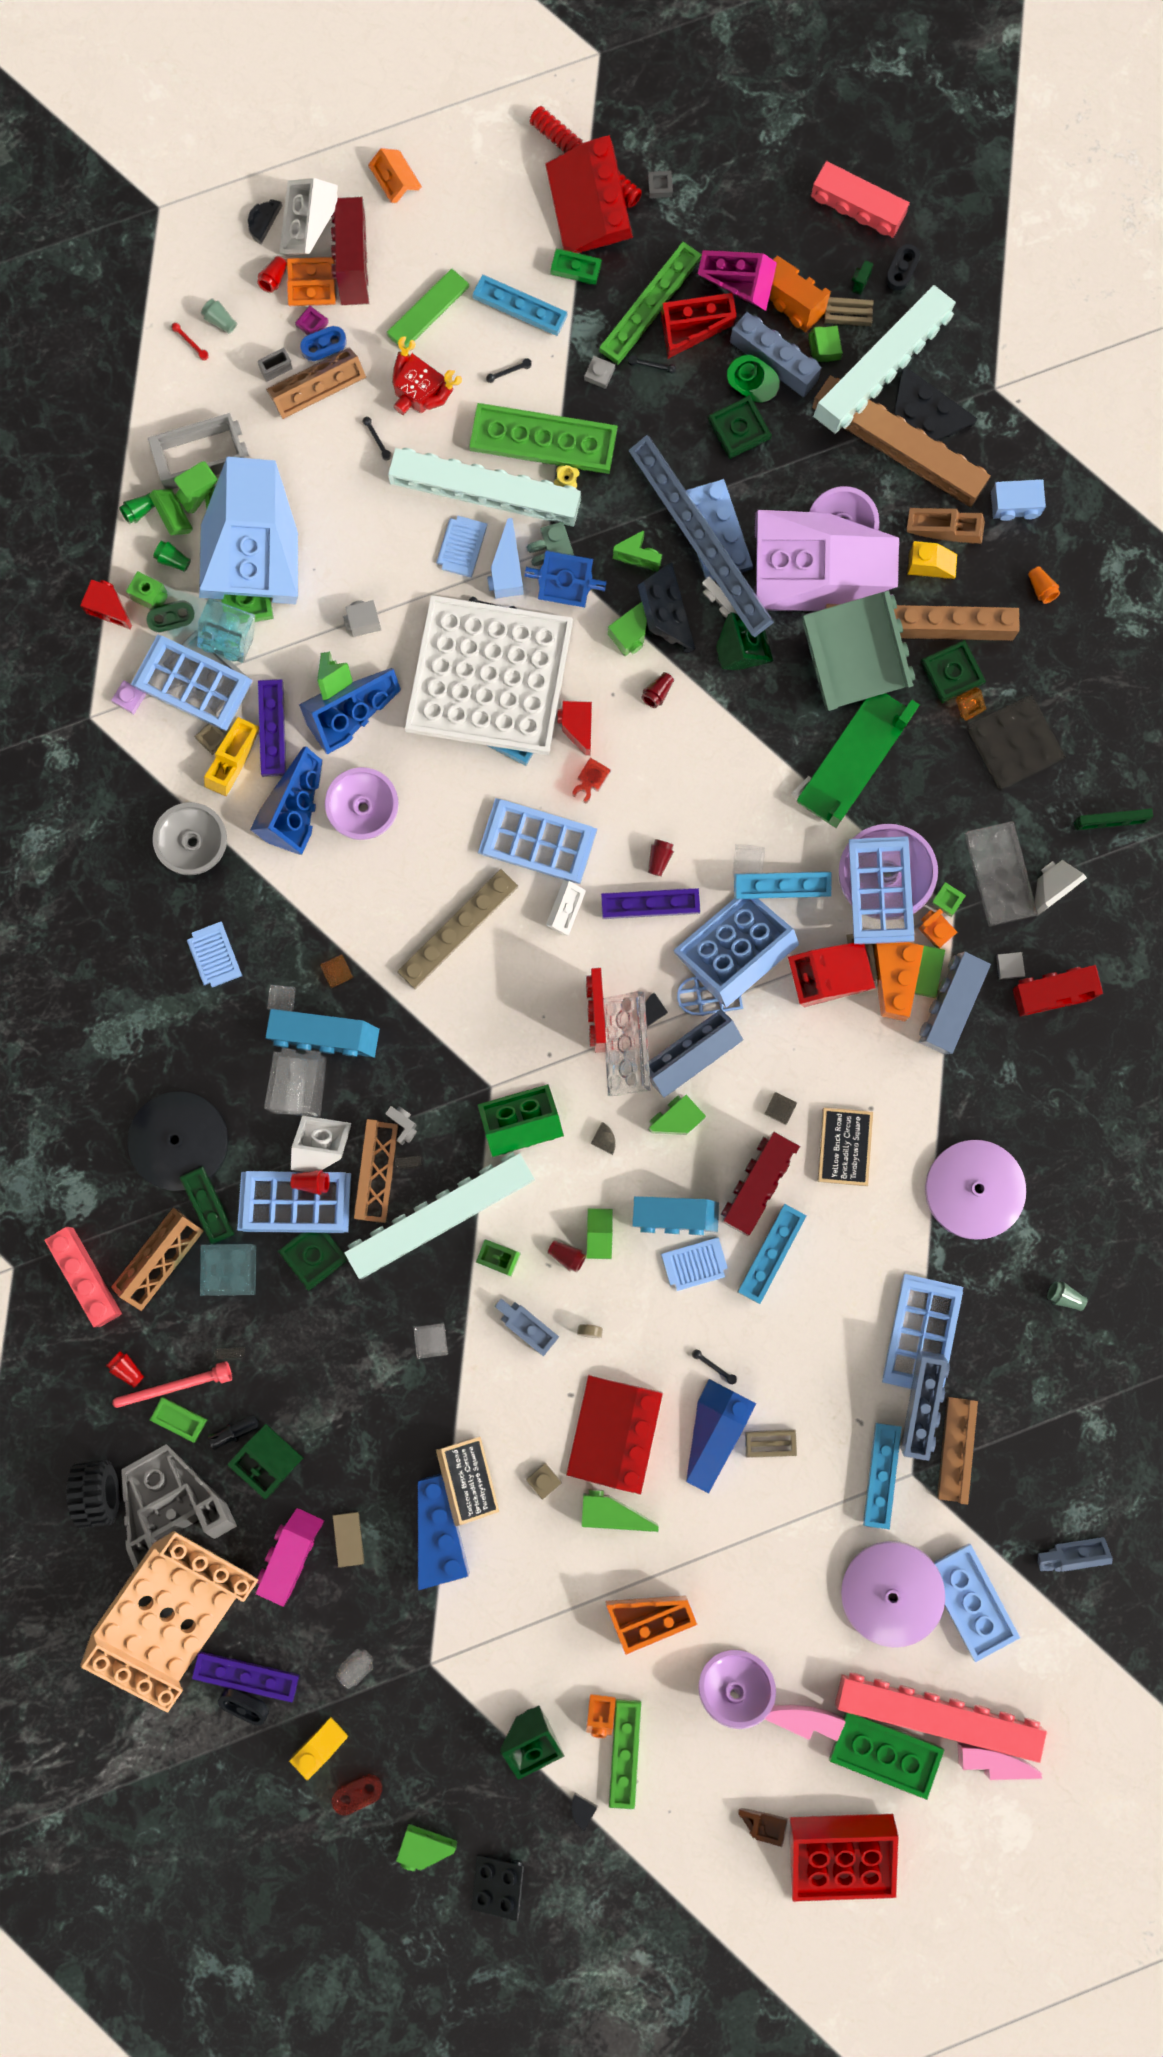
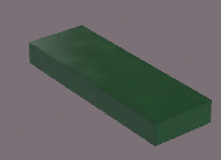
M1151 808L1083 815L1074 821L1075 830L1145 824L1152 819L1153 810Z
M204 1166L180 1176L179 1178L211 1245L234 1235L235 1232Z

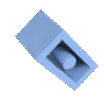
M1043 479L995 482L991 490L993 519L1001 518L1003 521H1008L1015 517L1035 519L1040 516L1046 507Z

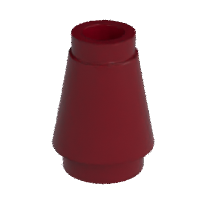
M663 672L643 690L641 698L644 703L651 708L661 706L674 682V678L670 674Z
M655 839L654 845L651 844L648 873L662 877L674 853L672 850L674 844Z
M556 1240L552 1242L547 1252L569 1272L574 1271L577 1273L586 1259V1255L582 1253V1250L557 1242Z

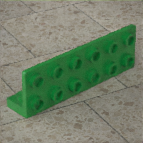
M886 693L867 698L798 797L797 803L834 828H837L920 704L911 700L908 706H905Z

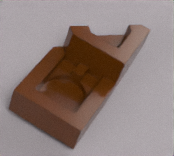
M739 1809L738 1814L747 1825L752 1838L779 1847L783 1846L788 1818L755 1810Z

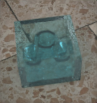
M208 598L198 621L197 647L205 652L224 656L230 661L243 663L253 641L255 615Z
M201 1245L200 1296L255 1295L256 1245Z

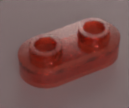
M365 1775L338 1788L332 1798L333 1809L340 1815H349L376 1802L380 1798L383 1788L380 1779L374 1775ZM372 1784L374 1791H366L365 1785ZM347 1795L351 1801L344 1803L341 1797Z

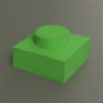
M945 882L931 905L952 917L966 895Z

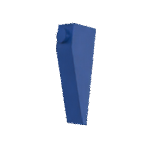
M710 1379L697 1402L686 1478L687 1483L708 1494L756 1406L755 1402Z

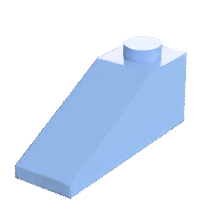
M512 518L507 519L491 566L492 576L487 577L489 591H494L495 599L524 595Z

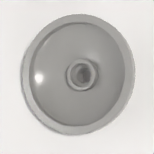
M187 802L171 807L162 814L153 831V847L157 857L168 869L182 875H197L210 870L219 862L226 849L227 832L223 821L215 811L199 803ZM196 839L197 844L189 846L190 840Z

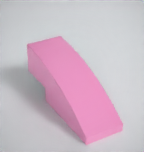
M775 1705L765 1718V1720L810 1740L814 1730L838 1741L846 1722L842 1716L830 1711L802 1705Z
M958 1743V1763L963 1770L984 1769L985 1775L990 1780L1042 1779V1773L1022 1758L966 1743Z

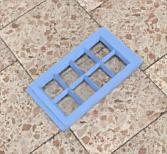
M157 634L131 686L221 730L227 731L253 680Z
M495 798L478 854L580 884L597 828Z
M908 836L849 839L854 944L914 942Z
M241 1172L237 1230L243 1232H348L351 1173L323 1172L329 1174L330 1185L327 1193L318 1195L291 1188L292 1174L304 1172Z
M904 1274L883 1372V1383L911 1389L918 1350L943 1354L948 1361L947 1363H949L963 1287Z

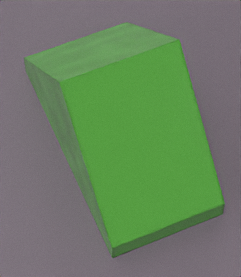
M588 1209L587 1259H612L613 1209Z
M485 1239L476 1263L512 1277L521 1253Z

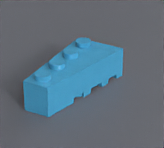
M271 1009L266 1038L274 1041V1046L288 1048V1045L291 1044L297 1045L296 1048L300 1050L311 1051V1048H316L323 1053L334 1054L335 1051L341 1052L346 1056L357 1057V1055L375 1058L380 1029L362 1020Z

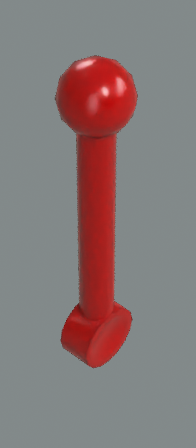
M173 323L171 329L174 332H178L199 353L201 360H207L209 357L208 352L201 350L180 329V324Z

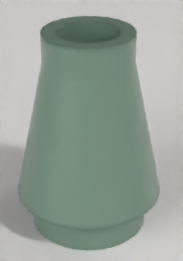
M210 299L202 308L201 314L204 316V320L226 331L228 334L236 328L237 322L233 320L219 301Z
M1057 1281L1053 1282L1048 1290L1047 1298L1054 1305L1073 1308L1079 1311L1084 1310L1086 1307L1087 1298L1063 1281L1060 1283Z

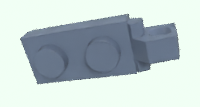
M500 1299L495 1305L504 1314L501 1320L505 1325L543 1357L559 1338L556 1333L522 1305L514 1302L510 1306L503 1299Z
M1101 1537L1055 1544V1548L1049 1549V1552L1039 1553L1037 1562L1040 1571H1053L1055 1569L1056 1572L1109 1565L1112 1564L1113 1558L1105 1538Z

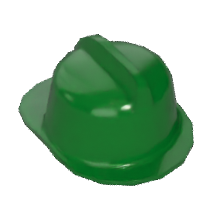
M742 355L737 357L727 369L729 384L744 396L750 395L754 402H765L772 399L779 389L780 381L777 373L756 356Z

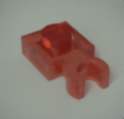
M590 757L578 776V780L582 784L577 785L573 789V797H576L578 792L583 791L586 793L583 803H588L591 798V790L594 789L599 792L611 769Z

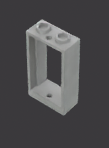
M227 413L148 437L164 488L173 489L178 487L174 479L187 470L170 474L163 450L230 430L237 455L230 457L245 458L249 456L245 442L240 443L238 435H242L238 420L233 421L231 414ZM226 458L207 463V465L215 475H219Z

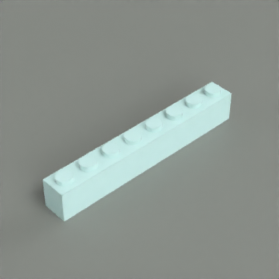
M933 285L818 402L813 417L835 434L842 427L844 429L848 427L854 418L853 415L856 412L860 414L867 406L868 400L871 397L873 399L876 398L881 392L882 385L885 382L889 384L896 376L897 370L899 368L904 369L911 360V355L913 353L918 354L923 349L925 341L928 338L932 340L938 333L939 327L942 324L946 325L954 315L951 311L956 302Z
M395 448L388 473L390 484L551 522L559 523L563 521L564 525L573 527L581 501V491L573 486L565 485L561 487L547 480H531L526 475L514 476L500 469L488 470L479 464L467 465L452 458L445 460L431 453H426L425 455L416 453L410 448Z
M512 1152L500 1159L502 1161L500 1165L493 1167L491 1164L479 1171L480 1176L473 1180L471 1177L460 1181L457 1183L459 1188L452 1192L449 1189L444 1190L435 1196L437 1200L428 1205L427 1201L413 1208L415 1213L406 1217L405 1214H402L393 1219V1225L387 1229L381 1226L370 1233L371 1238L363 1242L361 1239H358L349 1244L350 1250L344 1253L358 1278H365L535 1181L521 1154L515 1155Z

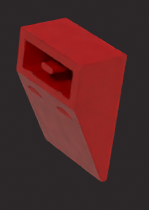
M843 944L811 950L788 957L799 1004L804 1008L876 989L865 944Z

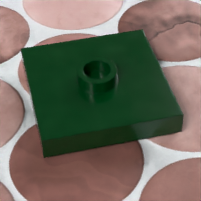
M750 395L708 415V421L729 459L770 440L772 437Z
M965 640L929 655L920 661L941 703L986 683Z
M302 1232L278 1250L279 1254L308 1291L348 1261V1258L328 1233Z

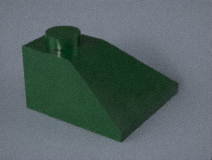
M729 613L716 645L718 660L722 669L741 670L772 662L773 657L766 631L764 630L754 637L737 613Z
M540 1705L526 1710L515 1718L500 1748L502 1756L518 1780L565 1757Z

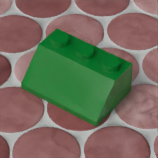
M549 1084L478 1104L492 1157L564 1136Z

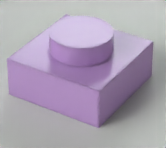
M123 680L111 701L134 715L146 693Z

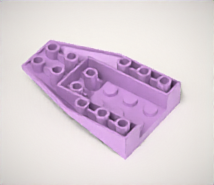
M757 510L755 513V538H757L756 585L754 586V593L766 611H819L825 609L826 604H843L898 587V537L829 513Z

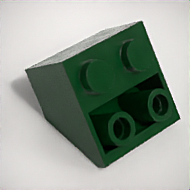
M265 1424L227 1465L260 1496L267 1499L301 1462L303 1457L271 1427Z

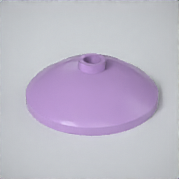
M839 486L825 491L814 501L809 512L829 513L838 517H845L852 522L879 530V514L874 502L866 493L854 487Z
M359 767L341 773L333 780L325 797V810L330 823L339 833L351 839L368 840L383 834L393 824L398 812L399 802L394 785L384 774L371 768ZM363 804L368 806L366 811H360L359 807Z
M740 1650L721 1652L707 1662L700 1675L698 1689L701 1703L706 1712L715 1721L726 1727L746 1729L758 1725L769 1715L776 1698V1685L773 1675L766 1664L751 1653ZM736 1692L739 1698H732L730 1693Z

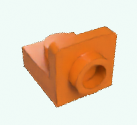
M941 909L935 913L930 910L920 919L923 924L918 928L939 949L957 933L941 915L943 913Z
M590 1694L586 1732L591 1733L592 1737L606 1738L607 1735H612L616 1697Z

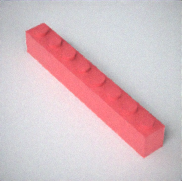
M850 1672L849 1676L841 1675L835 1706L840 1711L1038 1763L1041 1762L1047 1731L1040 1726L1039 1721L1025 1718L1024 1722L1015 1720V1715L1000 1711L999 1715L989 1713V1708L975 1705L973 1709L964 1706L965 1702L950 1698L949 1702L939 1700V1695L925 1692L924 1695L914 1693L915 1689L900 1685L899 1689L889 1687V1682L880 1679H874V1682L864 1680L865 1676Z

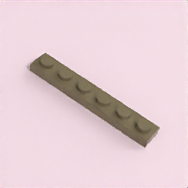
M500 869L397 971L398 974L416 990L518 888V885Z

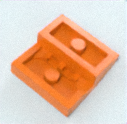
M332 257L287 258L288 306L336 305V279L332 278L331 264H335V260H332Z

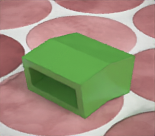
M814 327L808 334L812 358L817 362L841 360L842 348L838 327Z

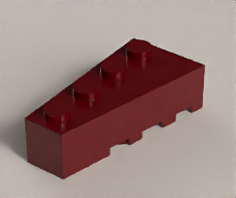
M363 197L337 198L335 210L331 216L332 224H335V227H331L332 242H335V245H331L332 260H336V264H331L332 278L337 279L341 305L369 304L366 219Z
M776 1132L771 1133L768 1138L763 1136L756 1149L760 1153L756 1160L751 1158L745 1168V1172L748 1175L744 1182L738 1181L733 1190L736 1196L732 1204L727 1202L720 1214L724 1216L722 1222L742 1234L750 1236L767 1206V1201L771 1199L777 1189L779 1179L783 1177L789 1168L792 1155L798 1152L800 1146Z

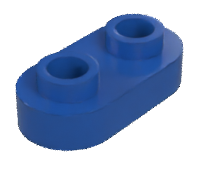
M330 326L304 337L300 348L305 359L317 361L342 351L346 346L347 339L342 328ZM334 339L339 340L336 344L331 343V341ZM312 348L317 349L315 352H310Z

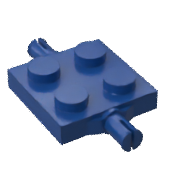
M548 550L545 551L544 563L540 569L526 567L525 577L539 579L538 599L584 608L586 607L587 595L590 590L605 591L607 581L593 579V558Z

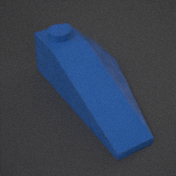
M389 668L353 681L351 685L328 700H323L320 693L299 704L308 728L324 752L329 754L348 744L354 738L352 735L361 726L365 727L369 723L368 719L377 710H382L401 691L394 669Z
M306 746L303 747L260 808L250 830L268 844L302 855L312 834L313 826L310 825L312 812H315L316 804L313 801L315 790L319 788L323 760Z

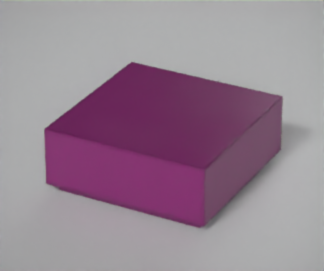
M309 305L295 322V325L305 334L310 335L323 330L329 321L328 318Z

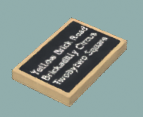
M823 1108L818 1182L868 1186L873 1112Z
M481 1437L436 1450L455 1526H460L499 1512Z

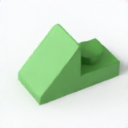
M202 461L174 479L180 488L175 496L187 513H195L218 479L207 463Z
M641 531L615 545L613 559L658 572L662 554H659L658 551L652 548H641L644 540V531Z
M330 652L321 653L317 681L323 700H328L351 685L353 680L348 663L337 664L336 660H332Z

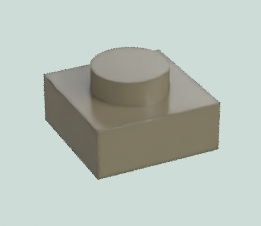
M546 1463L526 1479L542 1500L562 1484Z

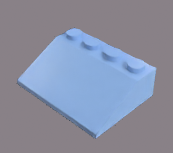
M734 898L675 948L674 953L705 988L725 1007H728L799 946V942L794 929L758 898Z

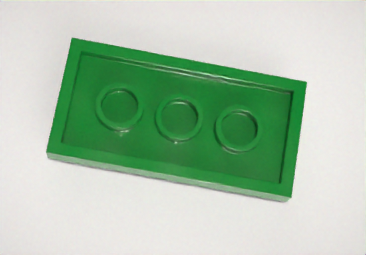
M845 1712L843 1718L846 1722L838 1741L835 1740L829 1761L928 1800L944 1748L869 1718Z

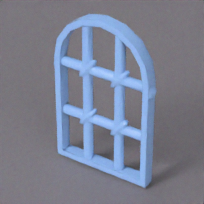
M696 976L686 979L677 991L679 1006L690 1015L705 1016L706 1014L716 1013L719 1010L703 1012L702 1005L712 1002H719L720 1009L724 1012L743 1009L741 995L737 998L739 999L740 1007L726 1009L716 998L701 1000L700 992L707 989L705 986L699 987V981ZM695 981L693 988L681 990L682 986L687 982ZM696 991L697 999L695 1001L681 1003L680 994ZM698 1005L699 1012H691L685 1006Z

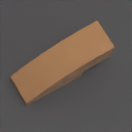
M910 508L907 532L939 540L982 544L985 520L983 513H958L957 509Z

